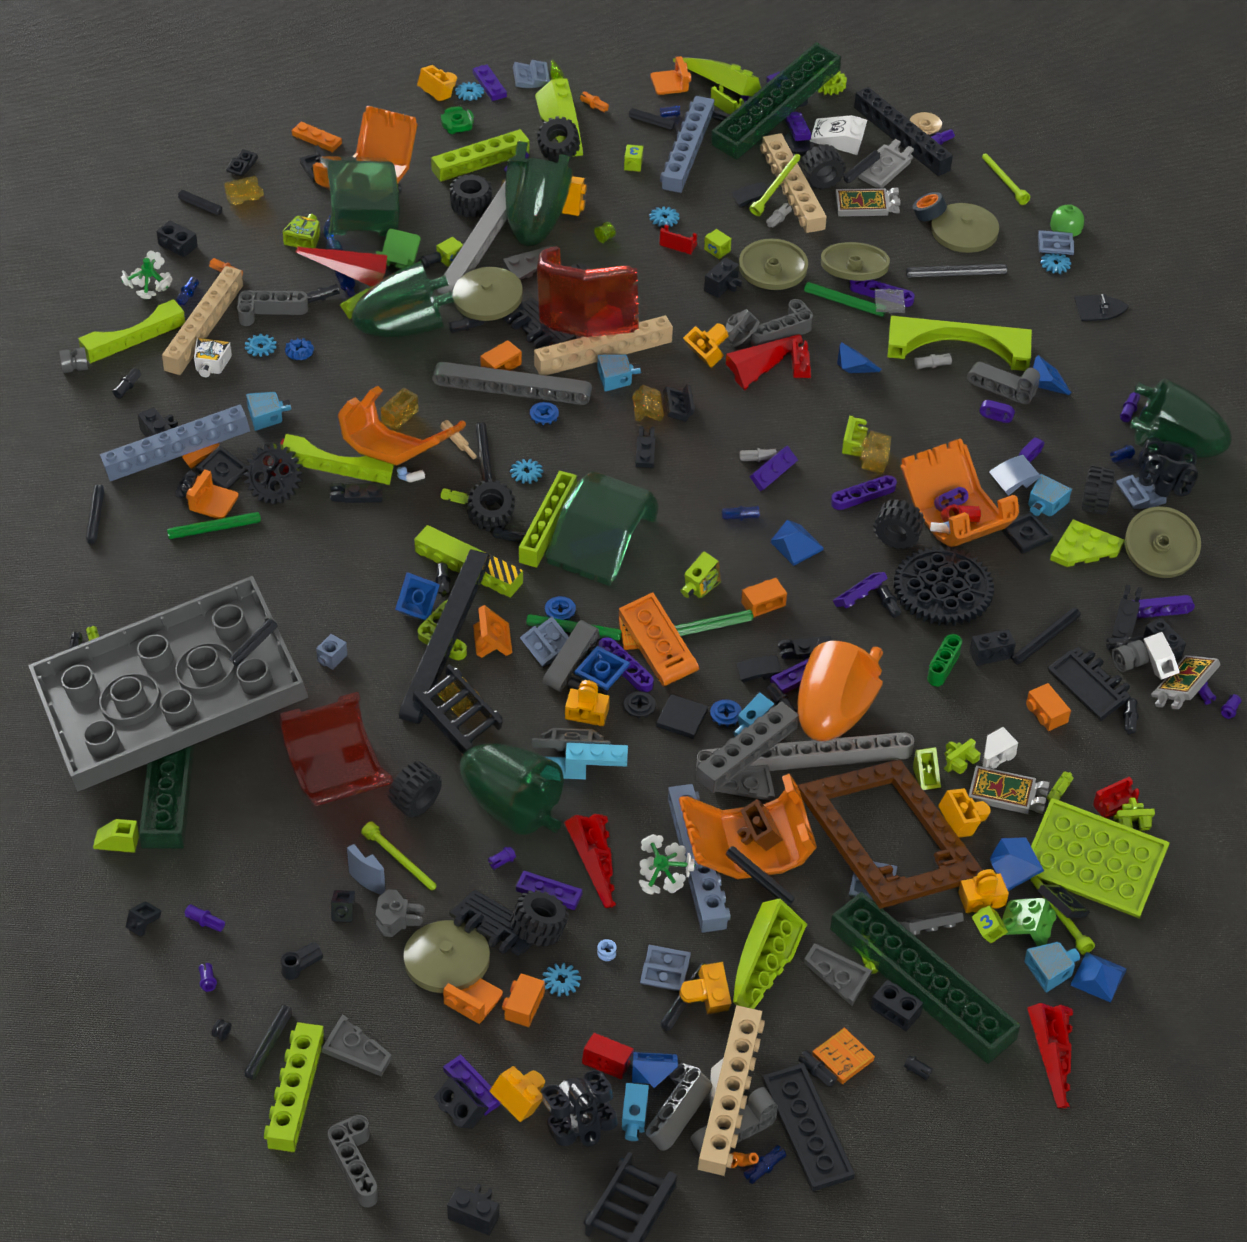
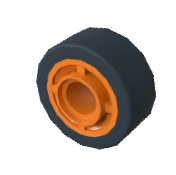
M939 192L923 195L913 204V210L920 221L935 219L942 215L947 208L943 195Z

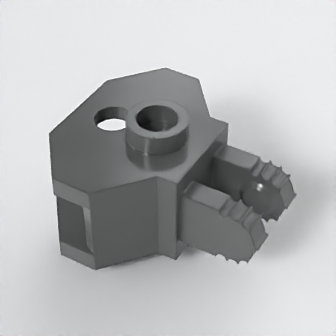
M748 309L732 315L725 327L729 335L727 339L734 347L742 344L755 332L760 323L759 320Z
M388 889L378 897L375 914L377 918L376 927L383 936L393 937L401 929H406V926H420L423 923V919L417 915H423L425 908L419 904L408 903V899H403L397 890Z

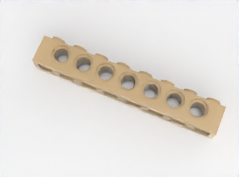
M782 133L763 137L762 144L760 145L761 153L765 155L767 164H770L772 173L778 177L794 156ZM797 163L780 184L783 194L787 196L789 205L793 207L794 215L798 217L800 226L804 228L806 233L825 230L827 216Z
M225 266L162 354L164 371L181 375L195 355L197 338L206 339L243 287L241 270Z
M665 315L534 350V366L539 375L546 376L598 362V355H625L671 343L673 326Z
M736 1005L699 1157L698 1170L725 1176L726 1167L731 1168L733 1154H730L731 1148H736L738 1135L734 1133L736 1128L740 1129L743 1115H739L740 1109H745L747 1096L744 1095V1091L750 1088L752 1077L748 1076L749 1070L754 1071L756 1062L753 1052H758L761 1040L757 1038L758 1033H763L765 1020H761L762 1011ZM734 1069H739L741 1072H736ZM729 1088H734L736 1091H731ZM725 1107H729V1108H731L732 1110H726V1109H724V1108H725ZM719 1127H726L727 1130H722ZM720 1146V1147H722L723 1149L718 1150V1149H716V1148H714V1147Z

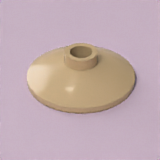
M921 112L914 114L910 118V121L926 134H934L942 127L941 119L932 113Z

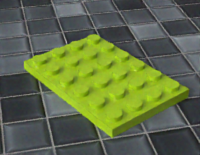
M1051 798L1031 847L1044 869L1043 872L1036 875L1041 881L1051 885H1060L1069 892L1140 919L1170 842Z

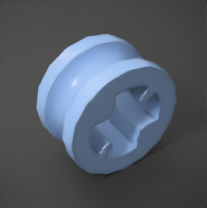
M609 939L599 942L597 946L598 957L603 961L613 960L616 957L617 950L615 942Z

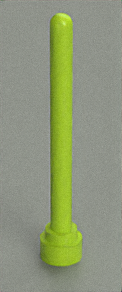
M983 154L982 159L1015 193L1016 201L1020 205L1028 203L1030 200L1029 193L1026 190H1020L988 154Z
M799 154L794 155L759 201L753 202L749 207L752 214L760 216L763 213L765 203L800 160Z
M373 821L368 822L361 831L363 836L368 840H375L427 888L430 890L436 889V883L380 834L379 827Z
M1034 876L1031 878V882L1037 890L1041 885H1044L1038 877ZM1050 903L1056 915L1075 938L1076 948L1082 955H1085L1086 952H1091L1095 947L1092 939L1082 935L1072 920Z

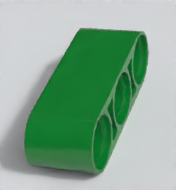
M955 634L947 635L932 659L927 676V681L932 686H941L958 660L962 645L960 636Z

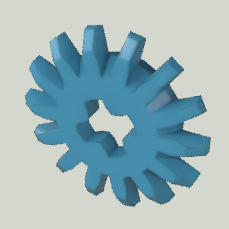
M463 82L462 85H458V88L455 89L457 91L455 94L459 95V99L462 97L464 101L478 100L477 97L481 98V94H484V91H482L484 88L480 84H476V82L472 84L470 82L468 84Z
M662 206V210L657 207L656 210H652L651 214H649V217H651L650 221L654 220L652 224H658V227L665 226V224L672 227V223L677 224L676 220L680 219L678 217L679 213L675 209L671 210V207L665 209Z
M1046 253L1045 256L1041 257L1040 264H1043L1042 268H1047L1046 271L1050 270L1052 273L1058 272L1061 274V271L1067 272L1066 268L1070 269V259L1064 254L1059 256V254Z
M259 334V336L253 335L252 339L248 338L249 342H245L247 346L245 350H249L247 353L256 356L258 353L260 357H262V353L268 356V352L273 353L274 349L277 348L275 346L277 342L273 341V337L268 338L269 335L267 334L266 336H262V334ZM258 344L264 345L263 348L258 347Z
M522 459V463L516 461V464L511 466L513 468L510 470V473H513L511 477L517 476L515 481L521 480L523 484L525 482L530 484L532 480L537 482V477H542L540 474L543 473V470L540 469L542 465H539L537 461L531 463L532 459H529L528 463H526L525 459ZM524 468H528L530 470L529 473H526Z
M557 963L554 964L556 970L548 967L547 970L549 972L543 973V976L548 978L542 979L545 983H548L545 986V990L551 988L550 994L558 992L557 996L561 997V993L565 992V995L569 996V990L573 993L576 992L573 986H580V983L576 981L581 980L580 976H576L579 971H571L573 969L572 965L565 969V963L562 964L561 969ZM559 975H562V977H567L565 979V983H561V981H556Z

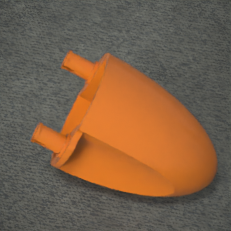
M828 641L819 644L813 649L802 675L798 695L799 721L804 733L808 737L816 741L833 740L846 733L862 718L872 705L883 684V681L879 678L882 670L878 663L883 655L881 648L872 647L870 653L851 643Z

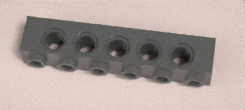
M783 702L772 706L765 715L758 717L748 728L742 729L735 738L729 739L722 748L715 750L708 759L702 760L696 768V780L712 793H715L798 728L799 715Z

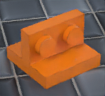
M485 605L478 608L480 621L473 625L476 655L482 658L496 649L505 656L511 654L512 645L509 623Z

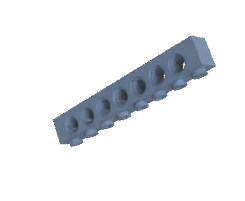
M695 96L694 101L690 102L689 112H686L685 122L683 121L681 124V132L678 131L677 142L674 141L673 152L670 151L669 162L665 163V172H662L660 176L662 189L682 193L712 118L714 99Z
M240 404L100 454L109 480L113 481L250 432V428Z
M693 784L669 787L668 802L679 845L685 847L686 853L684 855L686 859L688 853H690L691 859H694L696 864L694 871H690L688 881L701 932L727 929L730 911L724 905L726 903V896L724 890L721 891L720 874H716V871L699 865L695 861L679 803V798L682 796H688L700 801L699 793L694 791Z

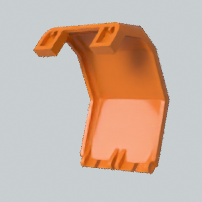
M367 106L366 112L363 113L357 150L339 176L332 180L329 165L313 164L315 181L332 192L371 203H376L389 196L409 170L418 124L416 123V118Z
M379 386L372 388L361 402L356 397L347 401L338 413L343 439L359 454L393 465H400L463 430L466 426L465 421H460L457 425L424 440L389 430L379 420L375 406L376 399L383 392Z
M962 439L949 442L948 449L945 443L932 448V450L928 449L917 453V460H915L914 455L902 458L901 469L914 507H918L920 509L919 512L923 513L925 524L929 529L931 522H944L941 519V511H938L934 505L935 498L958 487H963L968 492V500L959 506H979L981 510L979 523H970L969 514L965 512L954 516V512L949 510L950 534L932 532L937 540L947 546L955 547L1005 529L1017 518L1019 514L1017 496L1011 495L997 500L998 508L981 488L967 445L963 444ZM958 494V495L953 496V497H954V499H958V498L962 497V495H961V494ZM943 500L941 504L945 505L949 500Z
M790 774L782 776L785 790L778 799L764 804L768 808L783 838V841L767 851L756 843L754 838L748 845L741 841V839L746 837V834L741 837L737 831L742 827H748L740 811L743 808L721 810L688 796L680 797L679 803L695 861L699 865L737 880L752 877L726 856L727 850L732 846L737 848L768 875L781 874L803 865L817 846L799 788Z

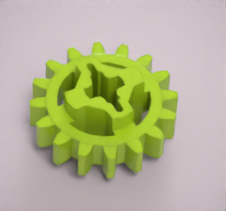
M826 68V70L820 69V72L815 71V74L812 76V86H814V90L818 89V93L824 92V95L827 93L830 95L833 93L838 94L839 91L843 92V89H846L847 77H845L844 73L840 74V70L835 71V68L829 70V68Z

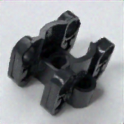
M1157 437L1147 439L1138 457V464L1141 468L1139 482L1143 486L1153 485L1154 492L1161 497H1168L1172 490L1179 496L1188 495L1198 478V469L1194 466L1197 461L1196 450L1192 447H1183L1175 442H1162ZM1157 444L1158 448L1150 449L1148 446ZM1188 453L1193 455L1191 459H1186L1183 456Z
M592 1070L587 1072L583 1079H567L559 1086L550 1085L542 1090L544 1105L552 1115L547 1119L548 1130L557 1144L561 1146L573 1144L577 1136L583 1145L587 1147L594 1146L600 1140V1130H612L618 1124L616 1112L609 1104V1101L613 1099L612 1086L601 1071Z

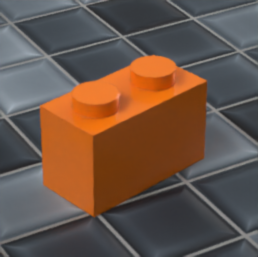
M508 340L480 356L481 367L511 371L522 364V351Z
M773 578L742 589L741 603L746 610L752 611L754 618L786 606L787 592L778 579Z
M1049 683L1028 692L1027 708L1035 714L1039 723L1044 725L1048 731L1068 723L1071 710Z
M521 973L518 980L513 981L510 989L511 995L509 998H505L502 1010H505V1020L529 1027L545 994V981Z

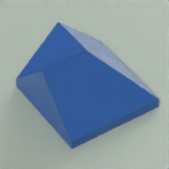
M841 342L837 364L848 373L881 371L880 367L857 350Z
M1038 355L1033 366L1040 373L1038 388L1070 395L1072 392L1058 370Z
M786 520L771 539V543L793 566L824 549L800 524L790 520Z
M406 573L395 610L401 614L426 620L431 615L440 584L411 573Z
M597 646L575 670V674L595 682L597 686L608 691L628 668L630 662Z
M1001 838L990 857L991 864L996 873H1001L1007 891L1044 871L1027 838Z
M1086 952L1071 982V986L1111 1003L1126 972V968Z
M633 1052L632 1083H648L655 1088L678 1067L677 1054Z

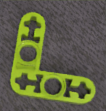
M448 600L444 601L419 626L418 639L424 644H429L437 626L433 621L440 619ZM457 639L449 657L454 660H462L467 655V646L464 642Z

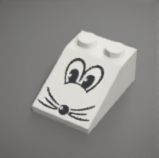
M852 115L816 119L810 142L822 145L829 144V146L832 145L838 150L857 155L867 120Z

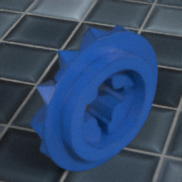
M297 337L296 340H290V343H286L285 353L291 359L304 360L313 354V345L311 341H306L305 338L299 340Z
M537 403L530 409L531 420H535L536 424L541 422L543 425L545 423L551 425L552 421H557L559 410L552 403Z
M554 597L545 604L547 617L569 621L576 611L574 602L567 597ZM559 606L563 610L561 613L558 611Z
M719 700L712 705L710 716H712L713 722H718L719 726L726 724L728 727L730 724L736 725L738 715L742 709L739 704L732 700ZM725 709H726V712H728V714H729L728 717H726V716L724 715Z

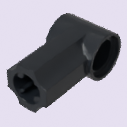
M311 942L296 952L289 951L284 953L281 957L282 976L288 980L296 979L302 970L323 959V953L318 944Z

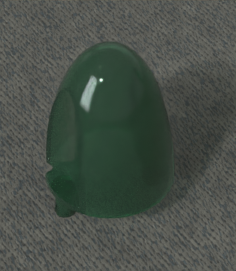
M517 141L516 154L513 158L508 159L505 183L506 211L510 228L516 240L524 246L531 247L541 243L556 225L565 206L574 172L568 167L569 156L559 155L558 163L536 158H525L528 143Z
M421 261L391 274L370 288L357 302L352 312L354 326L365 334L378 337L410 336L444 327L439 306L454 302L451 291L435 296L433 292L439 288L449 286L446 276L443 275L433 280L428 279Z
M1168 379L1161 380L1153 388L1141 382L1136 384L1134 393L1148 398L1139 419L1134 417L1130 425L1131 429H1135V443L1143 447L1147 439L1157 437L1162 442L1170 441L1178 443L1183 447L1194 448L1197 452V459L1220 455L1230 447L1232 434L1228 424L1205 400ZM1151 444L1148 447L1150 449H1156L1158 448V445ZM1188 453L1185 454L1183 457L1192 458L1193 455Z
M496 743L477 745L468 749L463 754L460 760L462 780L475 801L494 819L520 835L532 833L541 826L548 828L554 833L561 828V821L551 816L553 806L558 804L564 783L563 771L558 763L520 747Z

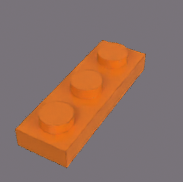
M300 122L292 129V136L316 146L318 145L330 152H334L342 144V138L304 122Z

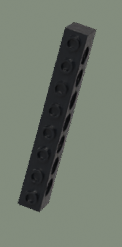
M869 87L856 92L854 108L891 139L901 141L900 146L906 149L908 146L914 148L911 155L937 176L951 171L953 155Z

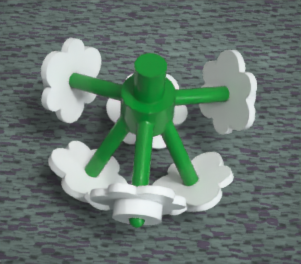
M154 251L147 253L141 268H136L131 273V276L128 277L124 270L122 271L123 276H121L122 282L126 286L129 285L131 288H134L132 284L139 285L140 287L144 286V290L136 291L137 295L143 299H150L151 296H156L154 291H148L149 277L153 276L156 279L155 290L158 292L161 290L165 291L170 286L172 277L169 272L159 275L154 270V268L160 269L161 265L165 262L161 254Z
M653 834L641 841V849L643 851L646 850L648 853L654 852L656 856L655 858L649 857L640 861V867L642 868L640 874L645 875V878L650 882L639 880L642 890L648 894L660 893V888L653 884L656 878L661 875V871H664L667 875L663 888L670 893H674L684 886L683 882L686 880V877H689L690 871H694L696 866L694 859H691L690 853H688L686 859L684 855L686 853L685 847L679 846L676 842L665 848L666 857L660 855L657 848L662 846L663 837L661 835L656 836ZM669 866L686 867V877L683 874L679 875V873L672 875L668 870Z

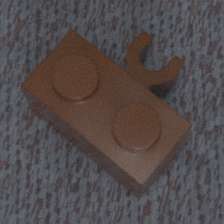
M758 799L740 810L748 827L740 828L737 833L741 837L746 834V837L741 839L745 845L750 844L754 838L755 842L767 851L783 841L768 808Z

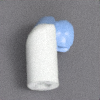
M404 466L397 469V476L401 480L414 482L425 479L423 470L410 473L407 472V468Z
M949 521L943 523L931 522L930 531L950 534Z

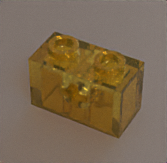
M402 388L381 407L382 423L397 431L418 412V395Z
M870 431L868 437H864L862 442L864 449L860 456L863 469L883 474L889 460L892 436Z

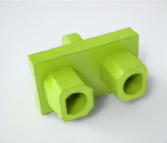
M971 738L963 745L960 742L957 744L952 741L947 743V751L944 753L947 765L944 769L948 773L954 770L961 774L967 769L966 759L972 764L978 762L981 753L975 748L976 741Z
M1129 798V804H1122L1123 810H1118L1117 815H1114L1113 818L1115 822L1133 828L1132 821H1138L1139 830H1150L1155 811L1154 809H1143V803H1137L1135 798Z

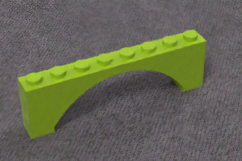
M891 316L887 357L905 359L908 353L922 345L941 340H960L975 343L993 351L1011 366V370L1026 371L1030 366L1032 330Z

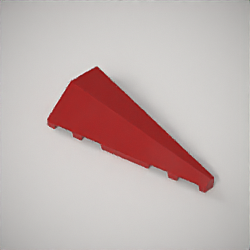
M299 246L296 249L297 253L371 287L374 286L375 289L379 288L385 275L387 255Z
M798 334L727 353L726 365L735 374V381L743 390H746L748 385L753 381L756 382L761 374L767 373L778 364L784 355L788 352L791 353L792 339H797L798 344H802V337Z
M593 814L590 817L574 815L564 823L604 907H613L616 903L612 900L611 892L614 891V885L610 884V876L613 875L611 848L607 846L609 832L605 828L608 818L599 814Z
M1039 1003L1027 1007L1057 1108H1067L1069 1103L1066 1100V1092L1070 1090V1085L1066 1082L1067 1075L1071 1072L1072 1047L1068 1038V1034L1072 1032L1069 1016L1073 1015V1009L1063 1005L1052 1007Z

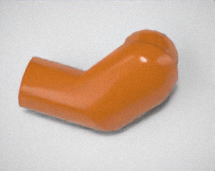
M731 1153L733 1154L731 1168H735L737 1165L746 1167L759 1161L756 1153Z

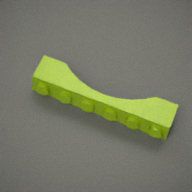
M173 299L158 305L150 317L133 327L114 332L94 331L78 338L80 347H85L86 359L89 363H93L183 326L185 323L184 311Z
M285 435L283 449L289 447V452L295 451L294 457L300 458L297 464H302L303 467L390 485L394 468L393 464L368 456H337L318 449L304 437Z

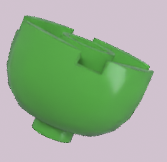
M1073 205L1058 207L1051 217V230L1053 232L1073 233V237L1079 235L1084 227L1082 211Z

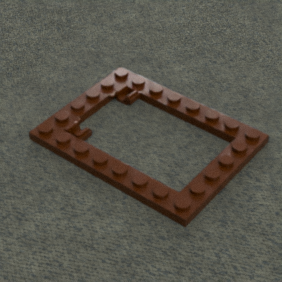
M900 759L798 785L802 800L879 909L959 887L962 880L973 879L974 876L983 871ZM892 783L942 850L934 854L935 861L939 866L938 870L906 878L905 876L899 877V875L893 876V867L891 865L877 868L829 799Z

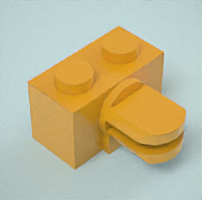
M430 65L421 68L417 85L436 100L442 101L451 98L457 76L451 72L445 73L443 70Z
M564 176L561 181L559 213L579 216L580 212L584 211L585 200H583V195L586 194L587 185L584 184L585 178Z
M717 323L708 332L705 330L702 332L695 326L683 339L688 347L712 368L724 356L718 346L729 335L724 325Z
M590 680L582 681L578 690L570 689L565 706V719L604 726L609 710V695L598 693V686L595 682Z
M965 788L947 790L938 805L945 820L958 837L972 836L979 824L986 821L991 811L988 804L984 801L974 802L973 798H969Z
M991 869L979 872L973 879L962 880L958 892L966 913L978 912L981 908L989 905L995 909L1006 906L1009 894L1001 873L995 874L994 870Z
M723 962L701 965L699 970L700 979L682 983L680 988L681 999L686 1003L705 1001L707 1014L728 1011L732 1004Z
M512 1066L500 1074L489 1092L519 1122H522L531 1116L542 1102L543 1098L540 1091L545 1084V1080L540 1073L534 1070L523 1075Z

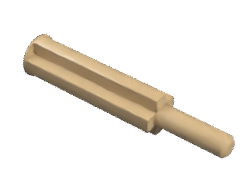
M449 420L443 421L440 425L443 431L453 427ZM459 432L449 437L461 451L465 450L472 459H476L477 455L469 448V442Z

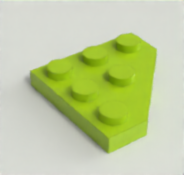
M1073 519L1052 552L1050 560L1070 567L1074 566L1077 562L1084 561V563L1099 561L1100 558L1107 556L1114 558L1118 556L1125 540Z

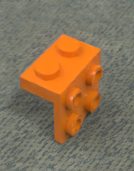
M682 56L675 59V70L651 73V80L658 95L688 92L691 74L688 72L687 63H684Z
M204 469L202 474L196 478L193 487L187 491L186 498L188 499L189 510L216 519H222L226 517L239 498L238 492L213 485L211 471Z
M481 978L463 990L449 983L443 989L444 1004L478 1024L484 1020L503 996L501 989Z

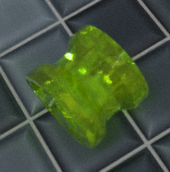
M605 222L602 226L594 229L595 236L601 243L616 235L615 228L610 222Z

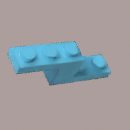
M567 743L566 758L526 756L525 777L586 780V765L627 767L628 745Z

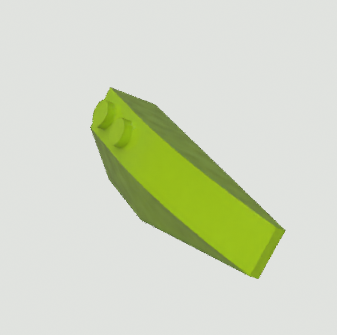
M683 58L689 70L740 95L761 97L763 94L758 77L752 75L753 72L749 70H741L739 65H729L708 59Z
M568 79L549 81L535 94L540 118L548 122L549 118L555 119L556 116H559L560 119L566 117V120L570 119L572 123H575L580 137ZM558 136L554 139H557L558 143L564 141L566 137ZM581 137L579 145L580 149L579 151H576L577 154L575 156L583 155Z
M781 899L763 902L750 930L741 955L734 987L733 1003L738 1006L755 1009L764 997L763 993L771 988L774 984L773 980L783 972L785 964L793 959L807 926V923Z

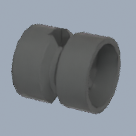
M85 347L74 348V351L70 349L59 350L63 374L71 373L74 369H77V371L88 370Z
M1136 640L1127 645L1114 648L1112 650V659L1115 667L1120 672H1126L1134 667L1147 664L1149 653L1145 644L1141 640Z

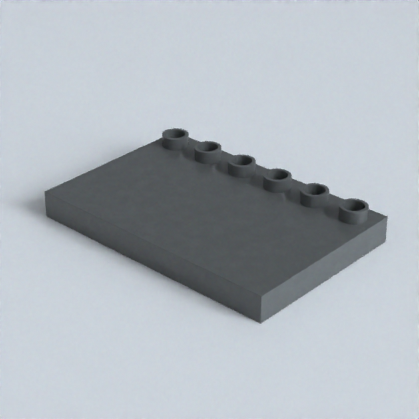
M253 576L28 665L77 792L308 698L303 680L278 628L238 666L233 665L229 660V657L268 619H273Z

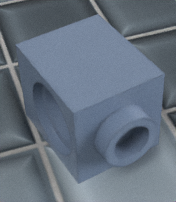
M330 634L316 648L317 661L321 665L333 670L347 656V643Z

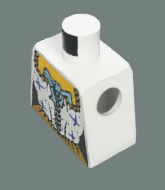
M197 338L194 355L195 369L199 371L202 377H209L210 373L220 374L232 356L230 342Z

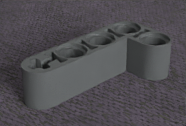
M247 290L239 294L237 306L239 323L243 326L252 325L255 321V314L303 315L309 310L308 297L303 291Z
M799 299L791 300L789 302L788 315L758 325L755 332L751 334V346L810 332L812 330L813 313L803 301Z
M976 362L967 374V380L980 388L1019 403L1028 404L1038 390L1040 373L1034 368H1028L1022 377H1019L983 362Z
M580 620L546 672L543 683L561 692L587 651L592 652L595 649L600 638L599 629Z
M680 1063L669 1074L671 1080L677 1086L646 1129L647 1137L661 1151L667 1150L673 1145L712 1088L711 1081L698 1067Z
M760 1087L753 1091L749 1096L748 1105L745 1106V1109H740L739 1115H743L740 1129L736 1128L734 1133L738 1135L737 1143L768 1128L775 1122L778 1106L766 1088ZM707 1126L696 1131L690 1138L699 1154L701 1153ZM719 1127L722 1130H727L726 1127ZM720 1146L714 1147V1148H716V1149H718V1150L723 1149V1148L720 1147Z
M356 1115L331 1126L328 1130V1143L358 1203L363 1207H372L378 1200L377 1184L357 1146L364 1144L369 1139V1122L366 1117ZM356 1173H361L359 1176H354Z

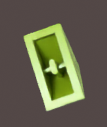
M936 747L916 750L913 770L918 784L923 790L941 788Z

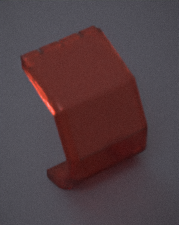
M557 246L545 249L540 253L537 264L539 320L543 325L554 331L587 338L634 333L635 330L639 329V316L634 317L638 315V300L636 299L638 298V284H633L638 281L637 268L621 266L582 270L562 266L560 248Z
M359 692L340 696L337 702L303 712L298 708L281 713L279 716L284 743L304 795L316 806L393 783L392 776L380 767L367 737L359 706L361 699Z

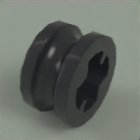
M222 1018L218 1019L213 1026L212 1036L224 1041L231 1031L232 1024L230 1022L225 1023V1020Z

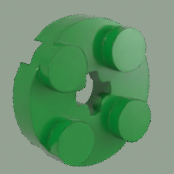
M459 106L450 107L441 115V124L447 129L449 134L472 130L474 116L469 109L466 111L462 110V107Z

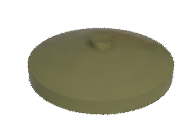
M955 203L947 205L942 215L932 219L931 232L934 238L944 247L958 252L972 253L985 250L996 242L999 233V223L996 217L983 207L968 203Z
M763 239L755 241L743 249L739 258V270L748 282L757 287L769 290H782L799 284L805 278L808 270V259L803 250L791 242L780 239Z
M845 242L834 244L824 249L821 254V266L833 276L847 280L865 281L879 278L888 272L890 258L883 250L864 243Z
M483 267L472 270L463 275L453 288V300L457 310L464 316L475 320L489 321L505 317L518 308L523 298L520 279L509 270L498 267Z
M1152 507L1141 511L1131 520L1125 533V548L1131 561L1143 572L1159 578H1172L1184 574L1195 564L1201 550V538L1195 524L1182 512L1169 507Z
M453 920L430 923L417 930L407 941L404 949L405 970L415 984L428 991L444 993L443 989L448 983L463 990L482 978L489 967L490 950L486 938L476 932V928L470 933L465 932L466 923L461 924L459 927L454 925Z

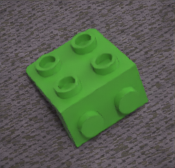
M389 229L383 251H376V254L387 255L386 266L392 264L402 270L406 268L413 269L421 237L416 234Z
M1046 898L1010 900L1007 903L1002 918L1008 931L1005 935L1030 934L1037 946L1046 945L1048 938L1051 936L1053 922L1056 920V912Z

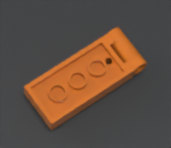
M653 592L619 608V617L663 687L699 670L696 659L689 651Z

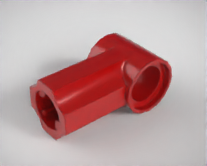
M952 504L941 511V519L944 522L949 521V510L954 512V516L964 512L969 514L970 523L980 522L981 510L979 506Z

